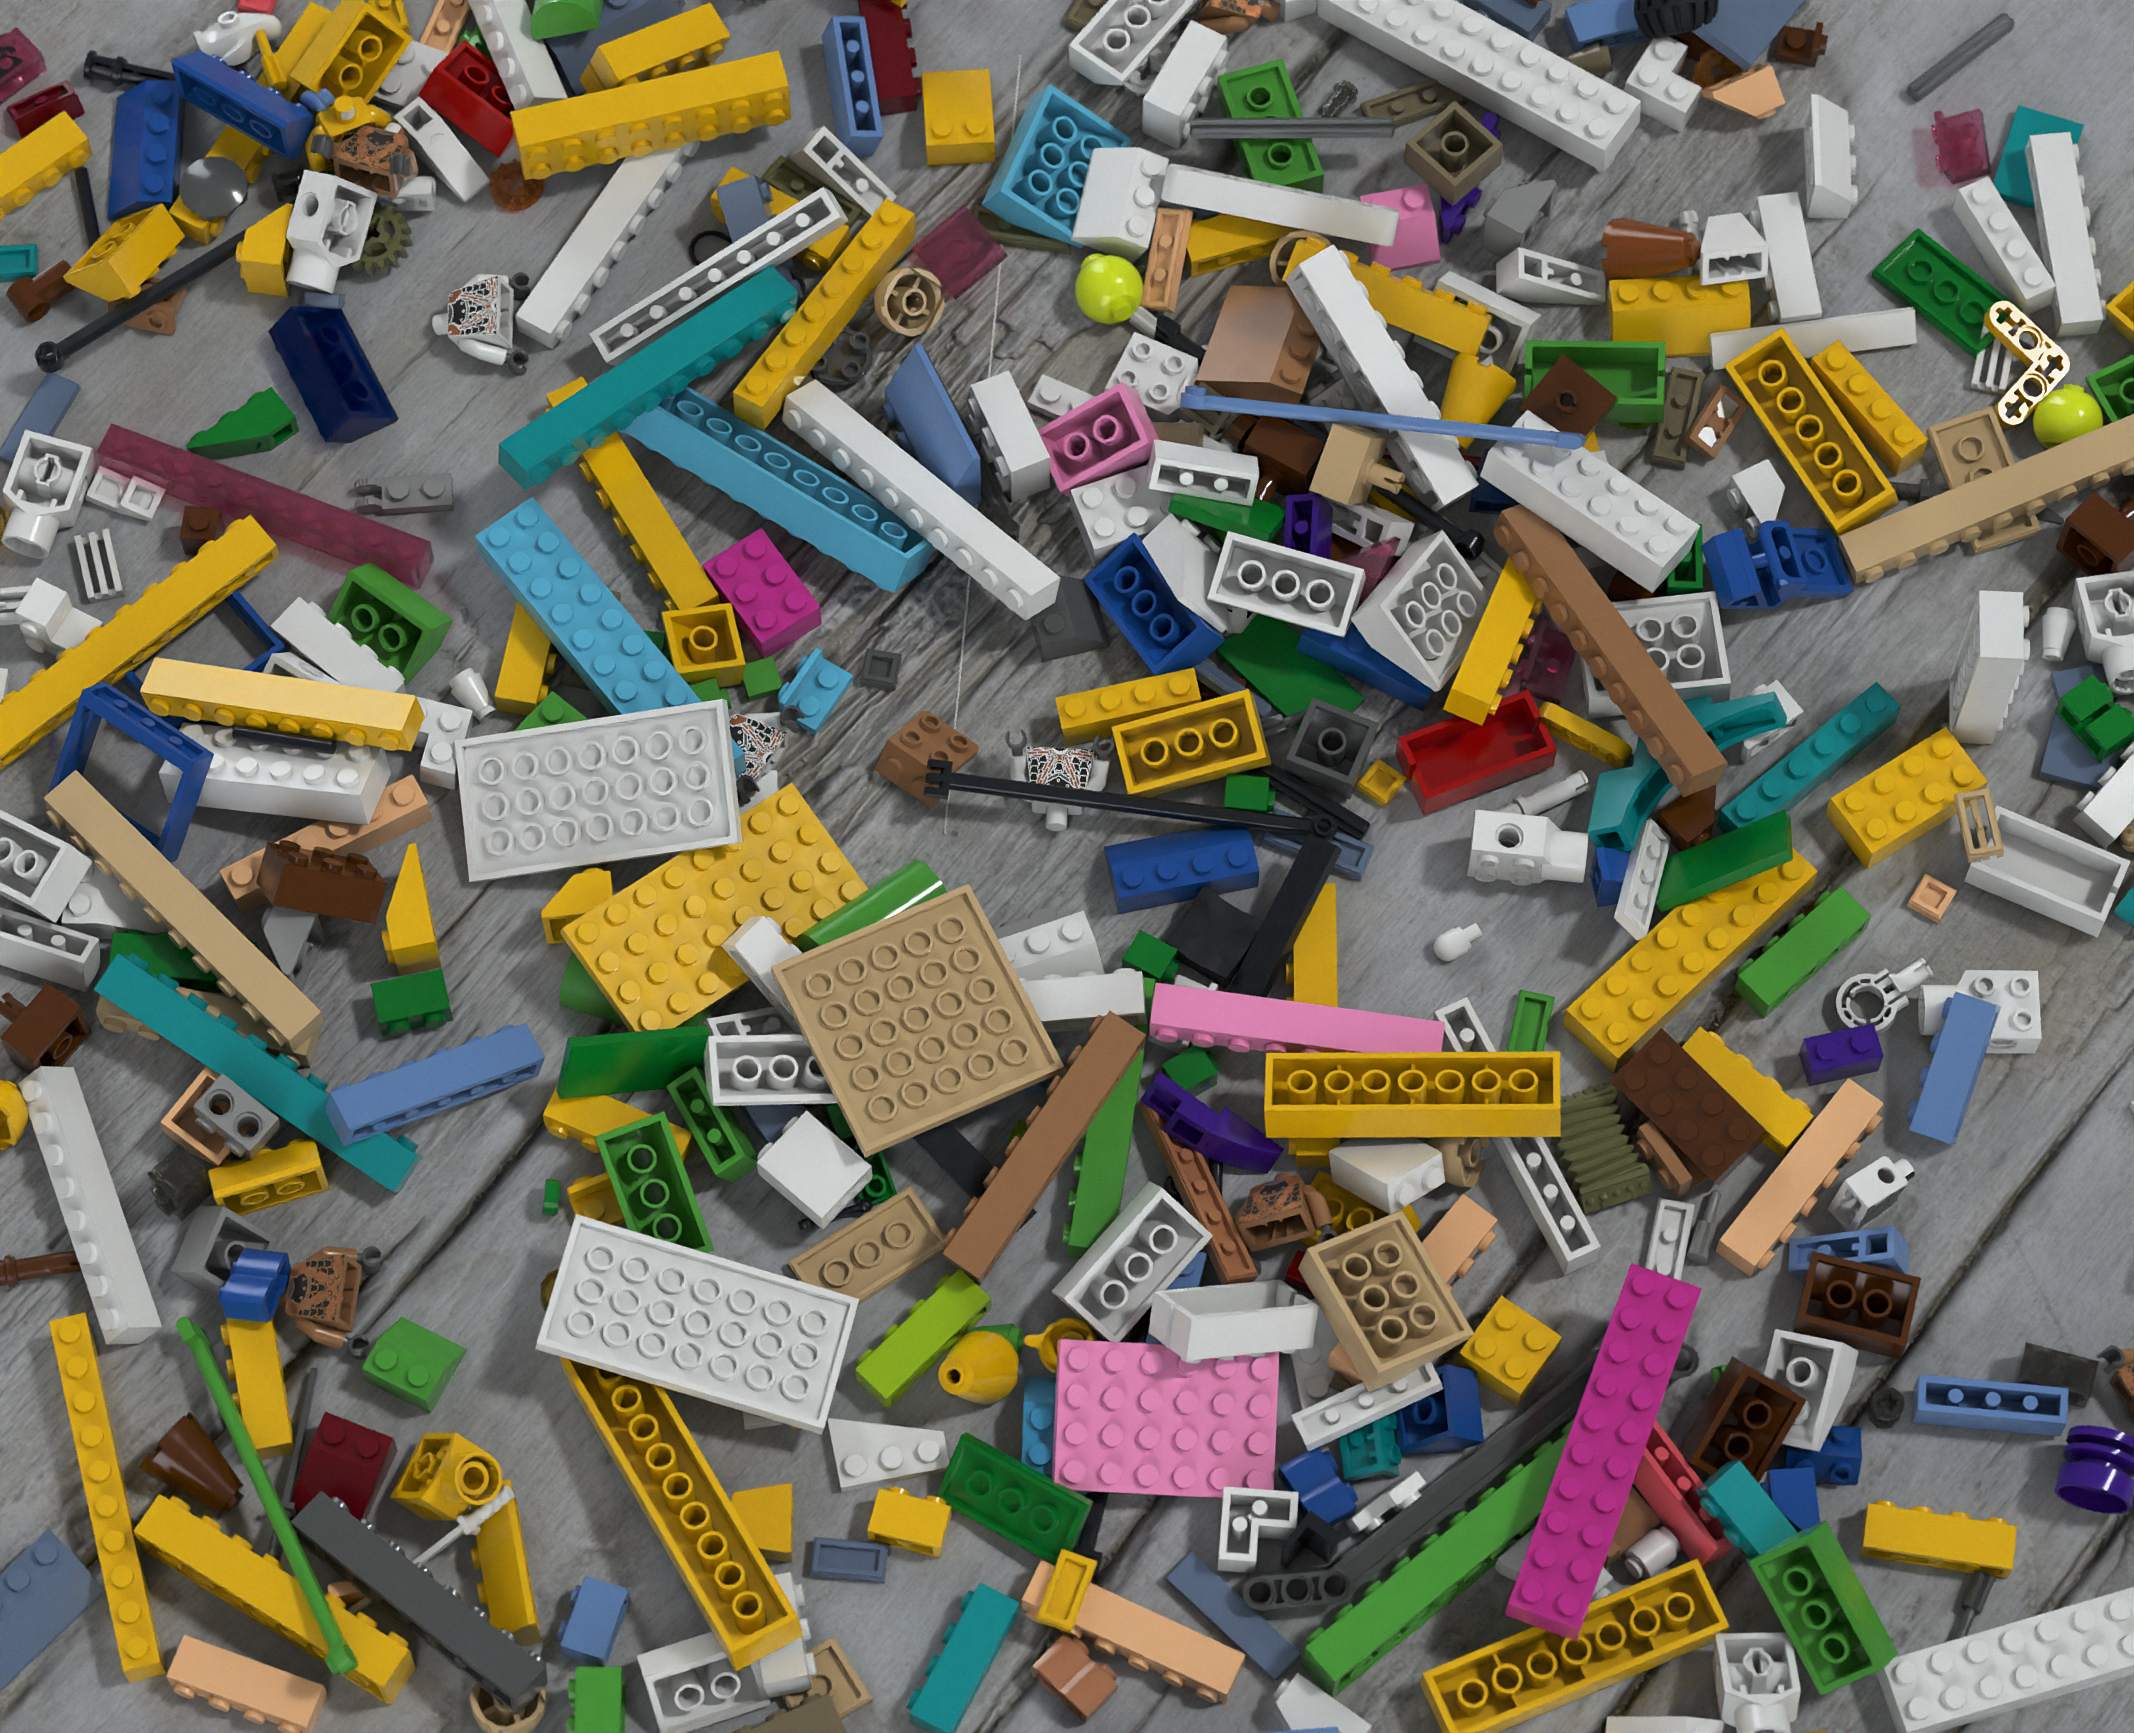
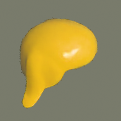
M1077 1318L1059 1319L1055 1323L1050 1324L1042 1334L1027 1335L1024 1338L1025 1345L1038 1349L1043 1365L1055 1374L1059 1339L1097 1341L1094 1329L1085 1321Z

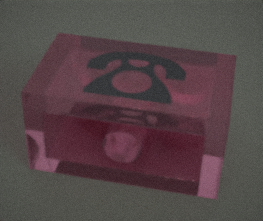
M17 27L9 33L0 35V105H2L47 71L42 53Z

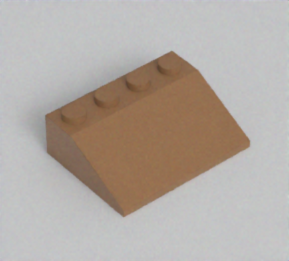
M1229 287L1194 382L1195 386L1204 382L1225 397L1299 404L1321 339L1289 287Z

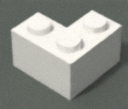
M1669 36L1653 38L1625 82L1624 92L1641 100V113L1682 133L1698 107L1702 87L1679 76L1685 64L1688 46Z
M39 578L35 579L15 610L20 629L26 640L25 643L37 652L44 653L46 650L56 655V658L70 647L75 649L84 642L86 635L93 628L100 625L104 626L102 621L72 607L66 591Z
M417 697L425 715L413 745L425 748L420 764V782L455 790L458 771L454 740L470 737L473 726V710Z
M1224 1486L1217 1571L1255 1573L1258 1538L1287 1540L1296 1529L1299 1492Z

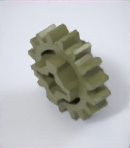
M376 202L360 260L349 263L347 266L353 265L358 274L366 268L368 275L372 277L376 269H380L383 275L387 274V266L390 264L397 269L399 267L397 259L399 257L407 259L408 257L404 247H410L413 244L408 236L412 231L409 224L406 223L404 215L401 212L396 214L392 205L383 210L380 202ZM392 227H394L396 231L395 239L391 237L393 234L391 230Z

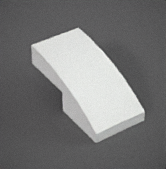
M100 466L86 494L85 500L120 514L152 521L166 489L133 475L132 479H129Z

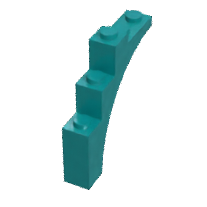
M1775 691L1715 704L1710 695L1683 701L1719 751L1757 734L1786 727L1787 715ZM1638 737L1633 766L1599 773L1588 827V833L1596 848L1606 847L1623 852L1633 851L1640 830L1649 814L1665 793L1674 786L1670 783L1666 772L1658 761L1650 755L1647 746L1640 737Z

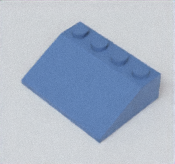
M919 343L914 345L885 388V404L881 405L883 414L888 424H895L898 430L896 438L901 449L905 452L909 451L912 458L970 505H978L981 503L980 456L922 344Z

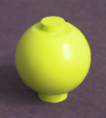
M1096 253L1088 256L1082 262L1081 270L1075 282V297L1082 312L1091 320L1102 324L1123 322L1137 311L1143 298L1142 278L1135 266L1126 259L1119 256Z
M2065 384L2063 389H2057L2047 394L2037 405L2033 416L2035 436L2038 442L2047 449L2103 427V415L2097 401L2091 395L2084 392V387L2072 384Z

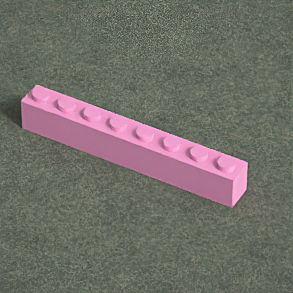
M1156 983L1149 1036H1155L1157 1040L1167 1043H1173L1177 1040L1191 1041L1195 1046L1209 1048L1213 1045L1228 1046V1049L1240 1053H1245L1249 1050L1264 1051L1265 1054L1441 1052L1445 1022Z

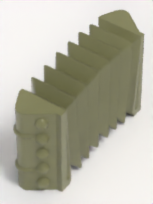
M1610 1081L1603 1083V1086H1589L1588 1089L1572 1093L1571 1096H1561V1137H1551L1550 1142L1551 1146H1556L1554 1157L1560 1158L1559 1169L1566 1170L1565 1181H1573L1571 1192H1579L1577 1203L1584 1215L1600 1209L1604 1210L1606 1207L1631 1199L1634 1201L1637 1197L1653 1193L1649 1168L1647 1164L1638 1163L1640 1153H1633L1635 1145H1628L1630 1136L1624 1135L1626 1125L1621 1124L1622 1115H1619L1621 1105H1616L1619 1092L1616 1085L1614 1086Z

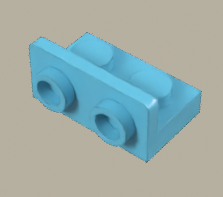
M817 647L810 656L806 654L801 659L796 669L798 674L791 683L786 682L777 696L779 711L782 712L789 705L796 706L805 715V718H798L794 722L815 736L854 681L851 673L824 659L823 650Z

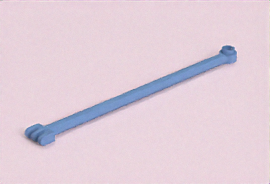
M1185 386V392L1181 393L1180 407L1190 409L1215 410L1527 443L1574 450L1586 444V437L1581 433L1555 432L1207 395L1206 388L1199 386Z

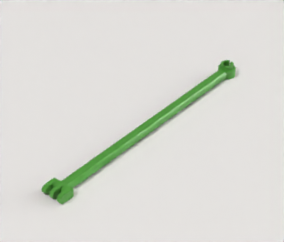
M181 1317L176 1322L177 1330L183 1342L190 1347L328 1644L329 1654L324 1657L325 1662L336 1676L340 1673L346 1675L358 1667V1660L344 1639L209 1349L212 1345L206 1332L187 1317Z

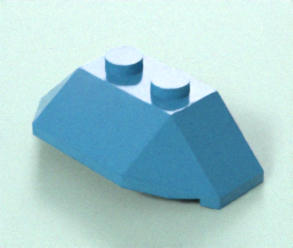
M1025 1377L1022 1463L1052 1479L1056 1378ZM1075 1491V1492H1077V1493H1079L1080 1495L1084 1496L1088 1491Z

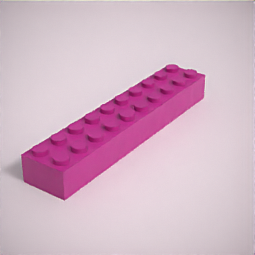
M1631 1263L1505 1612L1506 1616L1577 1641L1702 1288Z

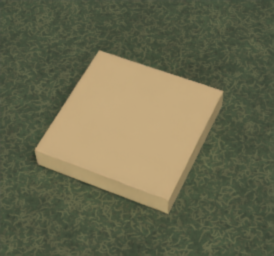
M834 1636L807 1651V1653L813 1652L817 1668V1675L811 1676L813 1689L781 1696L791 1711L800 1707V1702L808 1696L820 1693L822 1697L829 1693L841 1720L873 1702L872 1697Z

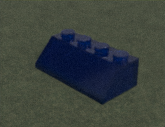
M291 306L269 329L268 332L275 344V348L284 361L291 379L299 390L304 404L325 442L352 443L394 424L399 419L342 309Z

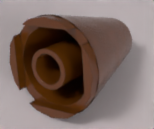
M188 1412L187 1416L184 1415L157 1443L158 1446L154 1450L156 1453L154 1455L148 1453L139 1466L144 1473L217 1513H220L223 1509L230 1513L244 1497L240 1492L244 1486L198 1419L191 1412Z

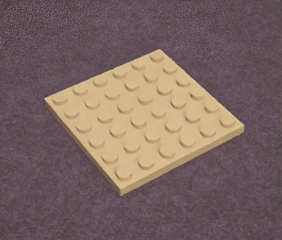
M969 884L771 966V973L864 1157L1064 1072L1065 1066Z

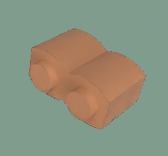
M1063 1634L1032 1665L1031 1673L1051 1693L1058 1697L1074 1715L1084 1723H1087L1117 1692L1118 1685L1115 1682L1117 1676L1103 1662L1099 1665L1093 1662L1087 1656L1090 1651L1082 1641L1076 1637L1069 1639Z

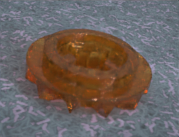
M1711 46L1710 50L1706 53H1700L1698 63L1692 65L1695 70L1692 81L1702 87V90L1744 70ZM1719 65L1727 72L1716 74L1714 77L1709 72V69L1717 68Z
M514 158L512 162L507 164L501 162L499 168L491 173L489 189L492 198L501 207L509 210H523L531 207L540 199L544 190V180H525L521 164ZM522 175V184L524 186L518 185L511 191L509 180L515 181Z

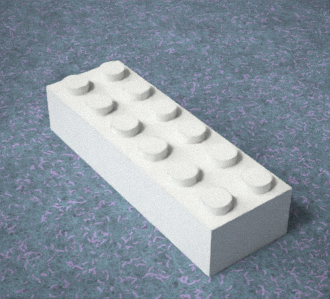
M1529 410L1512 426L1560 432ZM1498 441L1489 450L1480 477L1652 593L1690 552L1700 525L1584 447L1574 450L1557 448L1555 446Z
M1979 590L1949 676V731L1958 743L1992 745L1996 733L2002 732L2003 718H2007L2008 704L2013 702L2014 690L2018 689L2019 675H2023L2024 661L2029 660L2030 640L2024 639V627L2027 628L2029 625V606H2023V592Z
M183 722L179 730L214 753L196 806L369 825L391 775L385 749L378 746L365 744L356 746L349 742L335 740L337 748L336 752L332 755L236 740L232 736L233 727ZM165 760L159 771V776L167 801L172 803L183 771Z

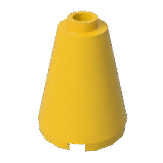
M1457 353L1452 360L1440 409L1441 420L1488 424L1515 391L1517 386L1516 380L1492 363L1489 366L1478 363L1479 357L1466 353ZM1456 436L1460 445L1458 450L1465 451L1475 438Z
M989 1331L968 1333L956 1342L941 1364L938 1372L939 1382L947 1392L972 1403L981 1405L996 1403L1008 1396L1017 1384L1019 1377L1017 1376L1018 1355L1012 1344L1001 1334Z

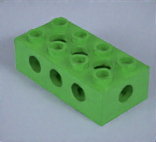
M1283 59L1217 76L1216 97L1224 118H1304ZM1311 138L1232 139L1245 178L1323 194L1324 172Z

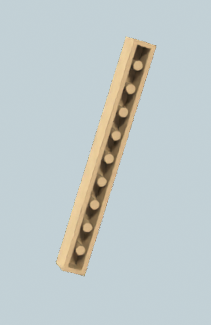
M2134 414L1840 535L1838 546L1855 584L1864 580L1866 583L1876 581L1884 576L1885 571L1895 567L1905 569L1913 565L1917 558L1926 554H1930V556L1939 555L1946 551L1949 545L1960 540L1963 543L1970 542L1978 538L1982 531L1989 528H2004L2014 521L2013 518L2025 513L2027 516L2035 515L2043 511L2047 504L2059 500L2060 503L2069 501L2078 495V491L2091 487V489L2100 488L2109 483L2110 478L2123 473L2124 476L2134 474Z
M74 770L44 797L48 809L45 814L58 829L64 826L72 834L69 837L70 840L81 852L85 853L89 850L97 858L94 860V863L99 870L107 877L113 874L121 882L118 887L131 901L137 898L145 906L142 909L145 915L155 925L161 922L169 930L167 933L168 937L179 949L182 950L186 946L194 954L192 960L196 966L205 974L211 971L219 979L216 982L218 987L229 998L235 995L243 1003L241 1009L253 1022L256 1023L260 1020L269 1028L266 1030V1034L277 1046L281 1047L285 1044L294 1052L325 1024L322 1012L77 770Z

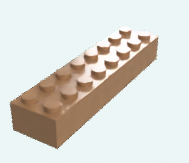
M1110 1010L1105 1018L1100 1014L1096 1017L1087 1031L1089 1041L1083 1048L1078 1045L1066 1062L1068 1064L1067 1068H1069L1068 1072L1063 1078L1057 1075L1046 1091L1048 1101L1044 1107L1041 1108L1036 1105L1025 1121V1127L1028 1130L1022 1139L1018 1136L1013 1138L1004 1152L1007 1160L1002 1168L999 1169L995 1166L983 1183L986 1189L980 1200L975 1196L972 1198L962 1213L965 1219L963 1225L959 1230L953 1227L941 1244L945 1250L943 1252L944 1260L957 1269H961L967 1276L979 1284H982L1146 1044V1035Z

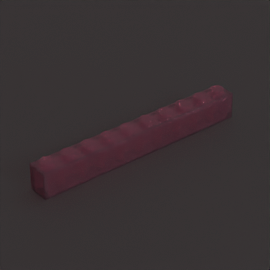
M113 423L110 424L96 452L102 467L129 479H132L133 475L166 489L164 494L199 507L220 509L223 516L234 520H244L247 516L251 515L266 532L358 566L373 562L398 581L417 588H421L434 561L431 542Z

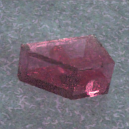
M1394 536L1350 552L1341 561L1336 560V562L1364 569L1366 580L1359 599V606L1362 605L1386 576L1401 541L1400 538Z

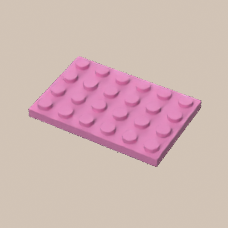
M1059 1339L1057 1347L1052 1479L1055 1483L1064 1485L1073 1491L1223 1498L1224 1486L1274 1490L1279 1351L1267 1352L1263 1357L1238 1355L1232 1360L1208 1358L1203 1359L1201 1363H1188L1181 1360L1178 1354L1166 1348L1165 1345Z

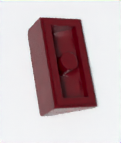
M68 80L57 83L6 108L22 139L64 110L72 120L83 116L85 113L76 91Z

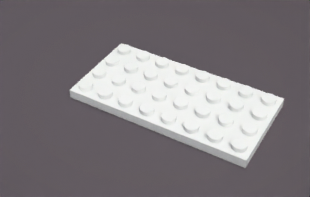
M712 700L454 740L469 882L476 883L743 843L727 700Z
M576 1214L535 1349L822 1435L859 1299Z

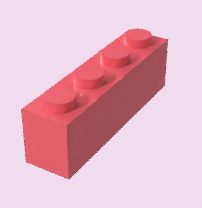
M1655 1419L1633 1484L1665 1527L1675 1535L1691 1561L1698 1558L1702 1569L1726 1557L1734 1545L1725 1537L1723 1533L1725 1527L1718 1518H1712L1700 1505L1699 1501L1702 1498L1695 1490L1703 1482Z

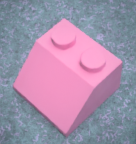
M1427 184L1360 196V202L1385 206L1400 211L1393 246L1365 242L1370 264L1372 262L1379 263L1390 268L1391 272L1440 263L1435 212Z

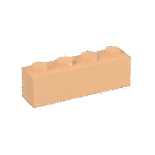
M186 1635L182 1638L166 1676L171 1686L174 1687L173 1691L183 1697L194 1699L195 1695L207 1698L209 1699L208 1704L216 1709L228 1712L231 1707L244 1712L242 1716L252 1722L264 1724L265 1720L278 1724L277 1729L283 1733H312L328 1696L324 1685Z

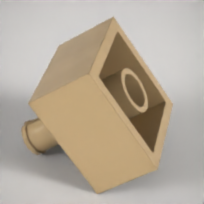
M1333 424L1309 490L1345 505L1366 503L1372 484L1398 494L1402 485L1396 482H1404L1405 473L1380 465L1389 437L1357 425Z

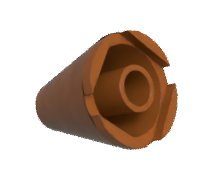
M1628 218L1610 220L1604 229L1601 240V247L1607 246V258H1601L1608 281L1656 278L1693 267L1700 258L1701 244L1693 233Z

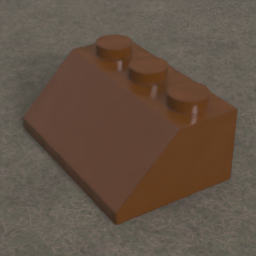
M1813 1251L1792 1332L1842 1342L1852 1348L1901 1359L1908 1341L1921 1278Z
M1732 1356L1678 1450L1688 1462L1711 1475L1716 1473L1727 1462L1740 1460L1759 1484L1807 1400Z

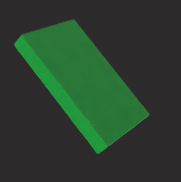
M1177 493L1170 500L1168 511L1172 514L1225 532L1230 531L1265 542H1269L1285 523L1286 508L1254 498L1252 506Z

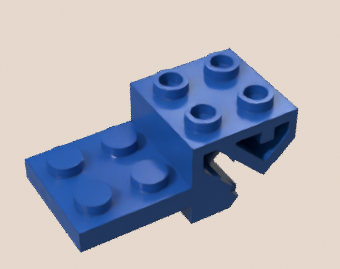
M1766 521L1760 523L1761 527L1757 528L1759 540L1754 544H1749L1741 527L1713 536L1701 546L1721 609L1775 610L1791 597L1845 598L1853 592L1833 529L1790 528L1788 521Z

